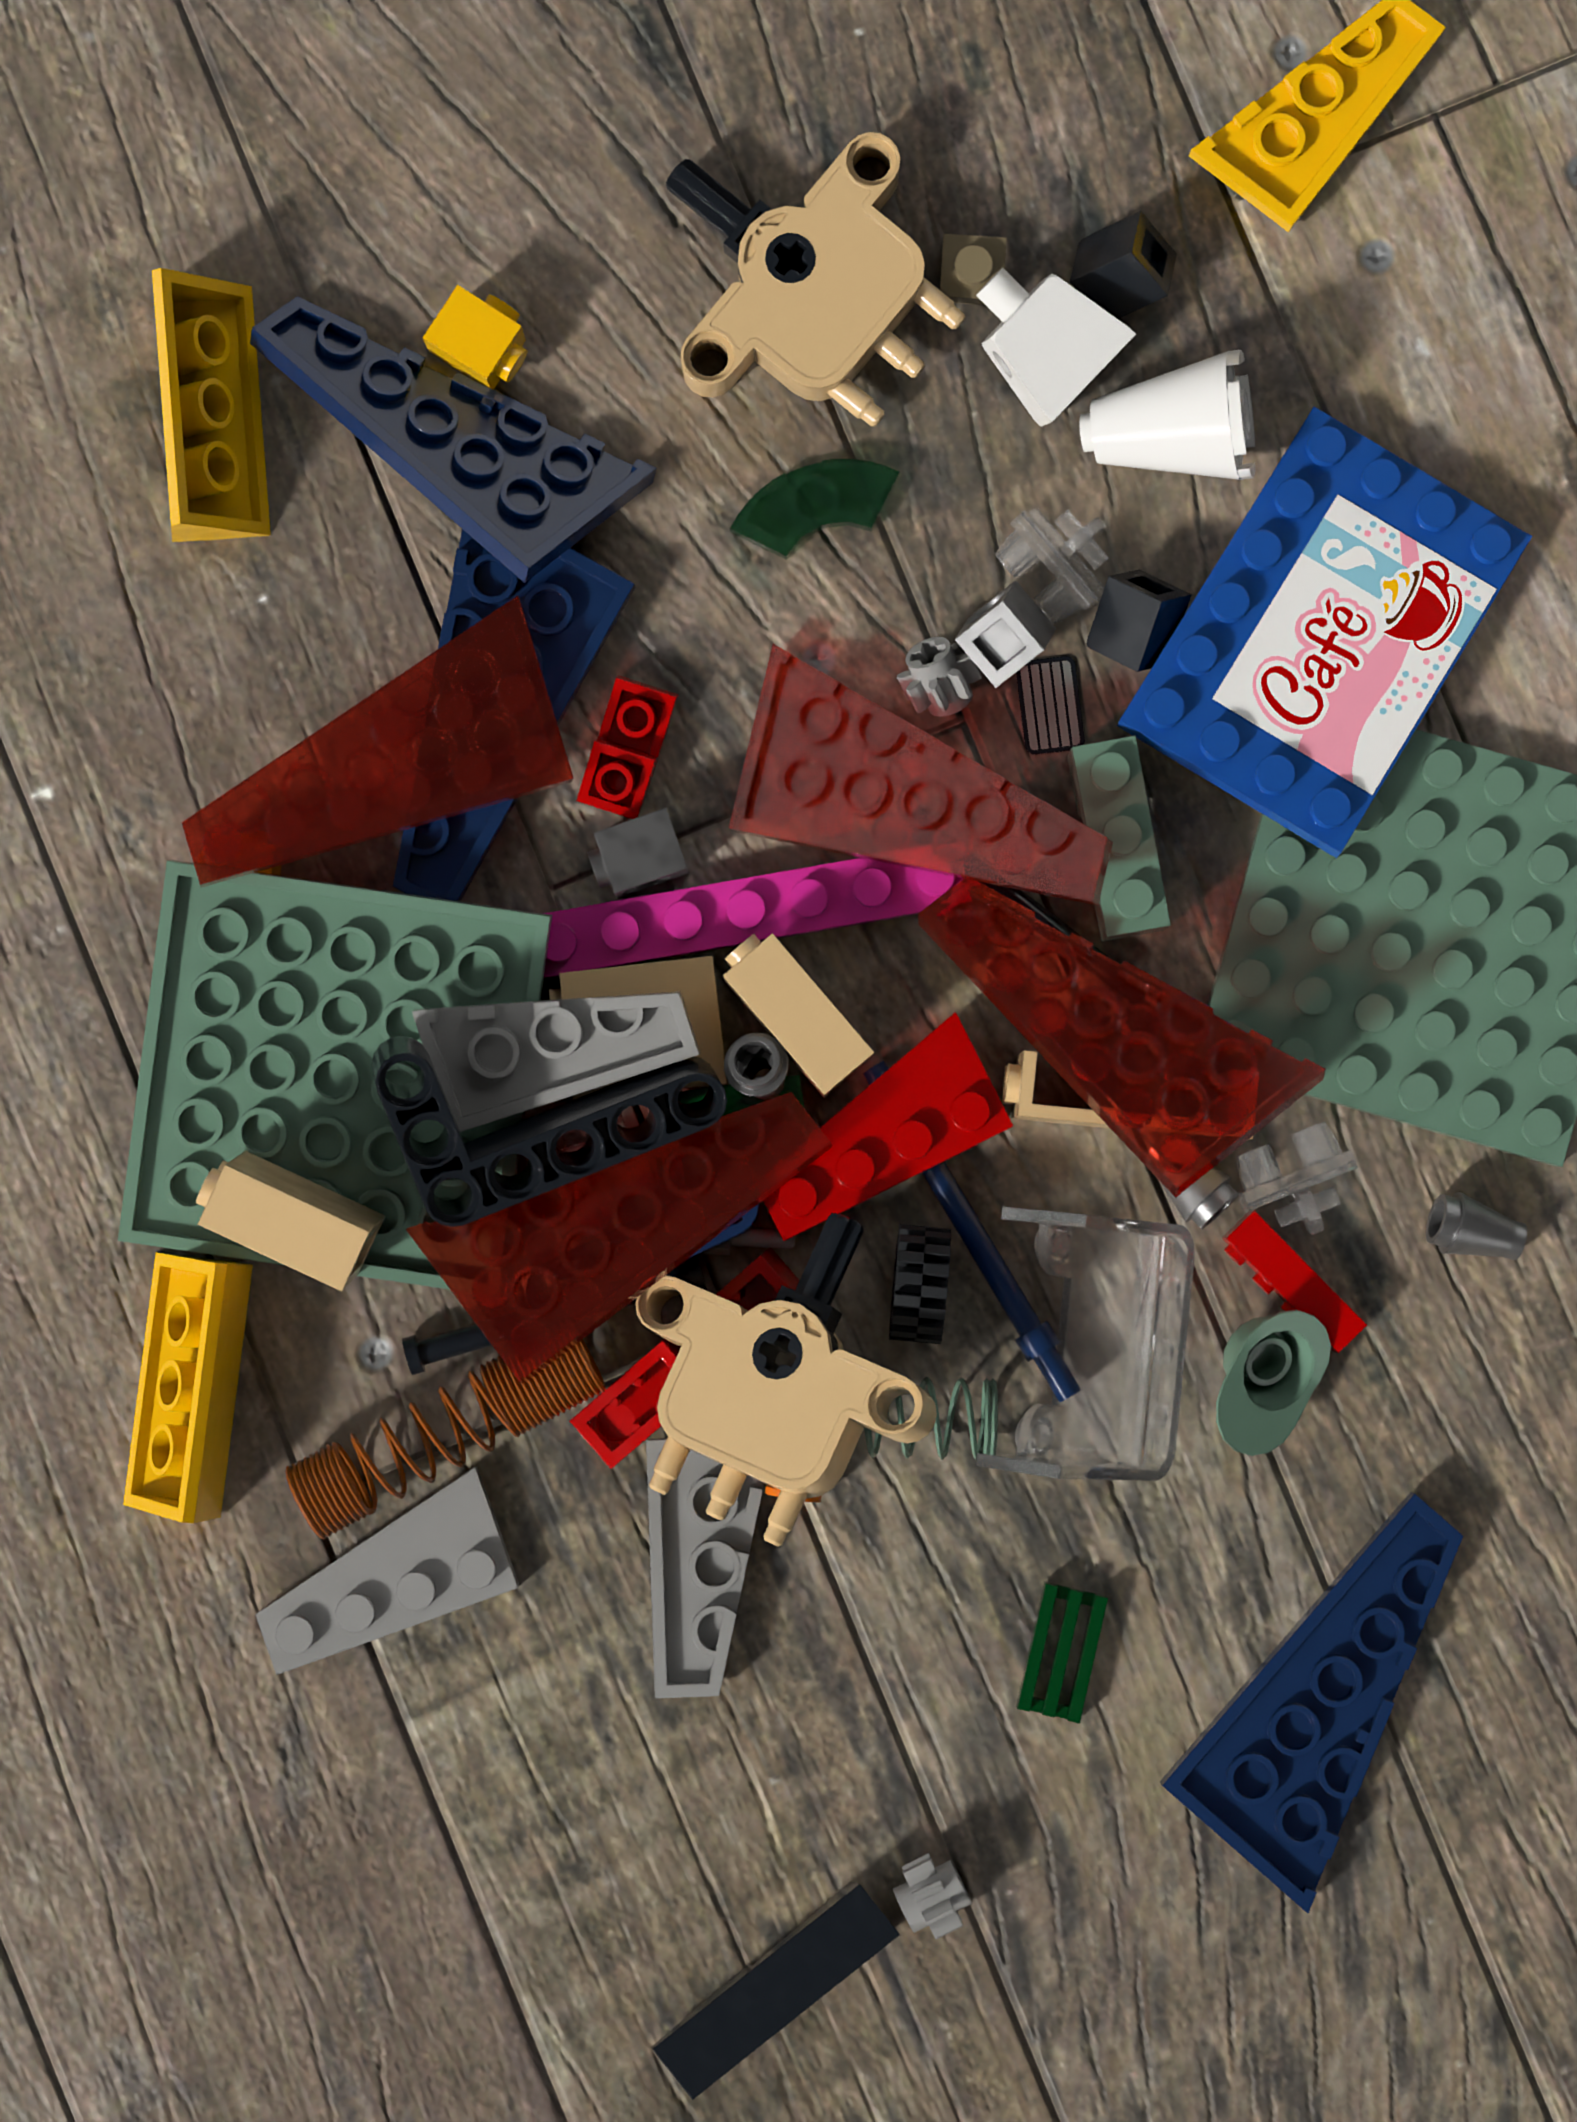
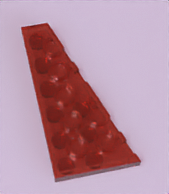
M969 876L965 877L918 913V925L1175 1198L1324 1079L1325 1068L1306 1058L1301 1062L1272 1046L1273 1040L1253 1029L1247 1033L1213 1014L1212 1007L1126 961L1119 964L1093 950V943L1073 932L1070 936L1065 935L1036 919L1034 911Z

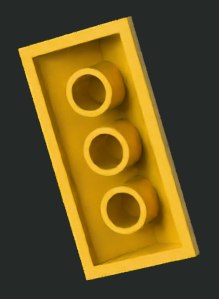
M165 268L152 270L172 542L271 535L258 359L257 349L250 344L252 327L255 326L252 286Z
M155 1253L123 1505L182 1523H198L221 1518L253 1264Z

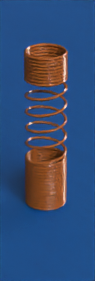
M567 1319L565 1323L561 1322L560 1326L555 1325L554 1329L549 1328L548 1332L544 1331L542 1335L538 1334L537 1338L532 1337L531 1341L527 1340L525 1344L521 1343L520 1347L515 1346L514 1350L509 1349V1352H504L503 1356L498 1355L497 1359L492 1358L491 1362L487 1361L485 1365L481 1364L479 1370L488 1392L476 1374L469 1370L468 1378L484 1417L489 1435V1446L472 1429L446 1389L439 1386L438 1392L458 1444L460 1461H457L443 1446L416 1404L413 1402L409 1403V1409L428 1457L431 1471L430 1477L415 1464L385 1418L380 1417L379 1423L398 1470L401 1483L400 1493L379 1472L357 1436L353 1433L350 1434V1440L364 1471L371 1499L355 1465L344 1448L337 1442H332V1445L328 1444L326 1448H321L320 1451L309 1454V1457H304L303 1460L292 1463V1466H286L285 1473L291 1492L314 1533L319 1538L326 1539L332 1533H337L338 1530H343L344 1527H348L350 1524H354L355 1521H360L361 1518H366L367 1515L376 1512L378 1500L371 1472L391 1495L400 1499L404 1498L407 1492V1482L399 1453L422 1480L433 1483L436 1479V1464L427 1435L450 1463L460 1468L463 1467L466 1462V1452L456 1418L482 1449L492 1452L495 1448V1434L485 1401L503 1425L515 1437H520V1434H525L526 1430L531 1431L532 1428H537V1425H542L543 1421L548 1422L549 1418L554 1419V1416H559L560 1412L565 1413L566 1409L576 1408L577 1403L582 1404L583 1400L588 1401L589 1398H594V1395H599L600 1391L605 1392L606 1385L574 1323Z

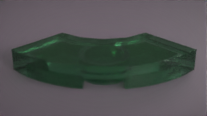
M829 459L801 467L787 474L783 473L762 487L745 504L731 525L730 532L785 560L788 559L802 540L823 528L848 525L871 532L899 477L900 471L871 461Z

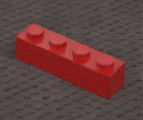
M1250 1210L1222 1237L1228 1244L1224 1249L1228 1256L1240 1267L1246 1262L1256 1273L1252 1280L1267 1295L1274 1291L1284 1301L1280 1306L1283 1311L1299 1310L1314 1315L1325 1326L1333 1352L1339 1353L1367 1326L1255 1210Z

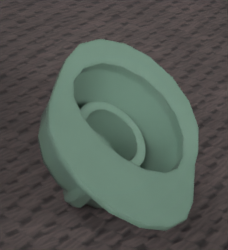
M1291 1310L1267 1315L1266 1317L1253 1318L1241 1324L1230 1336L1224 1348L1223 1368L1226 1376L1216 1401V1423L1222 1439L1234 1451L1250 1456L1269 1453L1284 1443L1295 1428L1313 1391L1321 1381L1330 1359L1331 1343L1327 1330L1314 1315L1299 1310Z

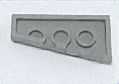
M681 991L424 1008L412 1011L422 1044L430 1056L460 1132L673 1064L701 1053Z
M667 1438L647 1439L655 1698L719 1696L764 1483L747 1475L735 1504L729 1508L724 1520H718L707 1515L706 1509L711 1500L710 1493L723 1464L690 1450L678 1478L673 1481L669 1492L663 1495L650 1489L649 1483L654 1475L653 1468Z
M475 1466L255 1614L276 1675L509 1592L520 1586L478 1467Z

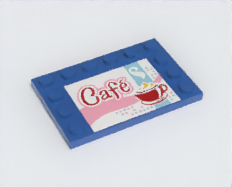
M1313 407L1120 718L1117 727L1132 736L1136 735L1137 739L1337 859L1532 536L1325 412Z

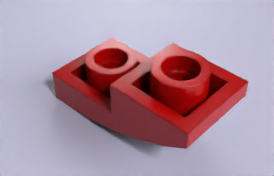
M620 675L616 677L598 738L594 741L576 801L630 819L639 817L679 694Z

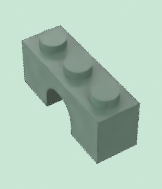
M1136 735L1072 747L1067 755L1077 814L1078 818H1082L1089 848L1092 871L1090 884L1101 942L1164 931L1171 924Z

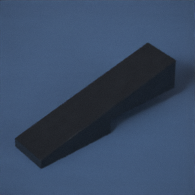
M851 1881L754 1965L749 1963L656 2042L651 2049L693 2100L900 1934L859 1883Z

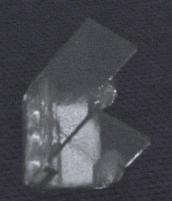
M1002 1206L1001 1219L1039 1223V1230L1034 1242L1035 1253L1039 1263L1048 1275L1064 1277L1058 1333L1060 1343L1057 1344V1350L1080 1386L1081 1391L1060 1403L1053 1393L1052 1404H1035L1031 1406L1021 1418L1016 1428V1454L977 1453L976 1466L1057 1479L1157 1481L1162 1479L1171 1468L1176 1451L1195 1258L1194 1242L1189 1230L1183 1225Z

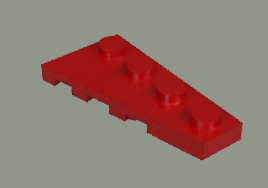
M954 1012L755 1183L784 1242L827 1221L828 1216L832 1213L841 1214L1013 1128V1124L957 1013Z

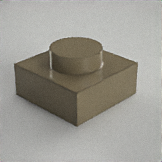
M943 234L940 291L953 300L954 303L985 305L976 294L1001 268L1005 269L1007 237Z

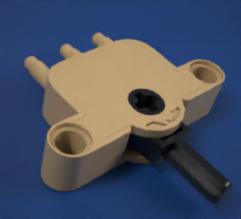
M868 132L858 135L849 142L804 196V207L783 206L772 210L759 199L754 207L750 209L692 160L685 159L673 169L666 181L667 190L727 238L723 243L724 253L738 263L740 281L730 285L686 338L681 348L680 360L684 380L694 393L702 397L711 398L724 395L737 383L755 361L794 394L813 401H824L833 398L856 418H861L870 426L875 427L884 417V410L877 406L873 398L853 383L852 380L876 352L897 370H903L911 378H916L922 372L925 363L914 354L912 348L892 333L915 304H918L937 321L944 322L951 329H957L965 319V314L955 306L953 300L924 278L925 262L921 249L909 235L879 212L898 186L900 155L897 146L890 138L881 133ZM873 157L883 161L888 167V172L881 179L869 181L859 177L854 167L860 160ZM797 256L802 258L801 274L792 269L784 276L780 274V258L787 262L793 261ZM716 350L725 356L728 363L719 374L704 376L692 367L695 357L703 351Z
M837 1213L829 1215L796 1290L794 1291L781 1285L775 1301L758 1304L749 1311L734 1302L676 1277L658 1276L643 1285L638 1292L635 1303L639 1320L645 1327L657 1335L681 1347L660 1392L657 1405L659 1423L668 1437L653 1468L654 1475L649 1483L650 1489L663 1495L667 1494L673 1481L678 1478L690 1450L723 1464L710 1493L711 1500L706 1509L707 1515L722 1521L725 1519L729 1508L735 1504L747 1475L781 1490L768 1518L769 1524L763 1536L765 1541L779 1547L783 1544L787 1533L792 1531L805 1500L824 1495L839 1482L864 1427L902 1443L918 1442L930 1433L937 1417L936 1405L930 1394L907 1377L843 1350V1344L835 1333L842 1313L832 1307L831 1304L864 1233V1228L859 1222ZM681 1295L684 1303L681 1315L672 1323L663 1324L661 1320L663 1305L673 1296ZM779 1352L796 1355L791 1367L775 1363ZM911 1394L915 1404L913 1414L904 1423L892 1425L888 1419L890 1404L900 1395Z

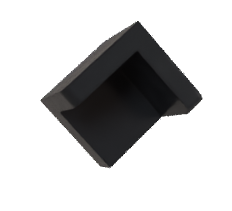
M1139 211L1083 238L1079 242L1070 283L1076 290L1119 319L1168 296L1177 253L1142 211Z
M1140 569L1108 576L1087 639L1088 648L1136 672L1151 669L1184 617L1192 594Z

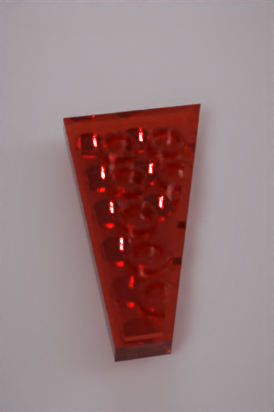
M516 596L183 821L182 828L200 888L571 783L574 777L519 596Z
M772 645L729 829L736 833L1098 906L1113 845L1110 839L1009 782L992 770L966 757L882 706L868 700L820 670L806 664L777 645Z
M792 1092L722 1116L718 1122L706 1129L468 1224L450 1227L441 1225L436 1221L432 1223L426 1221L406 1228V1231L518 1381L524 1385L833 1146Z

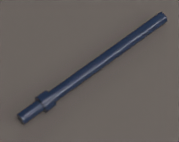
M882 1061L865 1071L863 1075L870 1085L889 1068L885 1061ZM943 1162L923 1172V1176L1020 1337L1016 1338L1015 1342L1027 1362L1034 1359L1059 1403L1081 1391L1080 1386L1056 1348V1345L1060 1343L1058 1337L1048 1321L1041 1323L947 1164Z

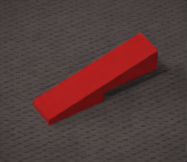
M768 1248L715 1295L734 1302L749 1311L758 1304L775 1301L781 1285L795 1291L800 1280L772 1248ZM666 1339L657 1344L611 1384L605 1392H602L570 1420V1423L610 1469L661 1427L657 1411L660 1392L681 1348Z

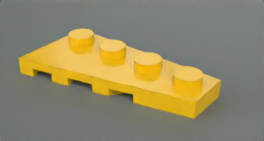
M1381 0L1335 36L1326 47L1306 62L1303 61L1285 75L1283 80L1234 115L1233 119L1211 137H1206L1192 148L1189 157L1287 232H1290L1442 36L1446 27L1411 0Z

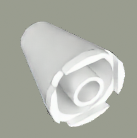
M1242 350L1227 351L1091 400L1090 413L1080 414L1079 420L1083 451H1094L1098 464L1237 480L1254 478L1255 463L1243 464V455L1247 454L1246 448L1255 447L1248 375L1235 376L1233 366L1245 361Z

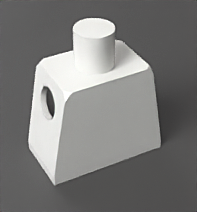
M1001 268L976 294L1002 321L981 344L1040 427L1053 422L1136 335L1130 327L1054 274H1050L1041 280L1028 293L1004 268Z

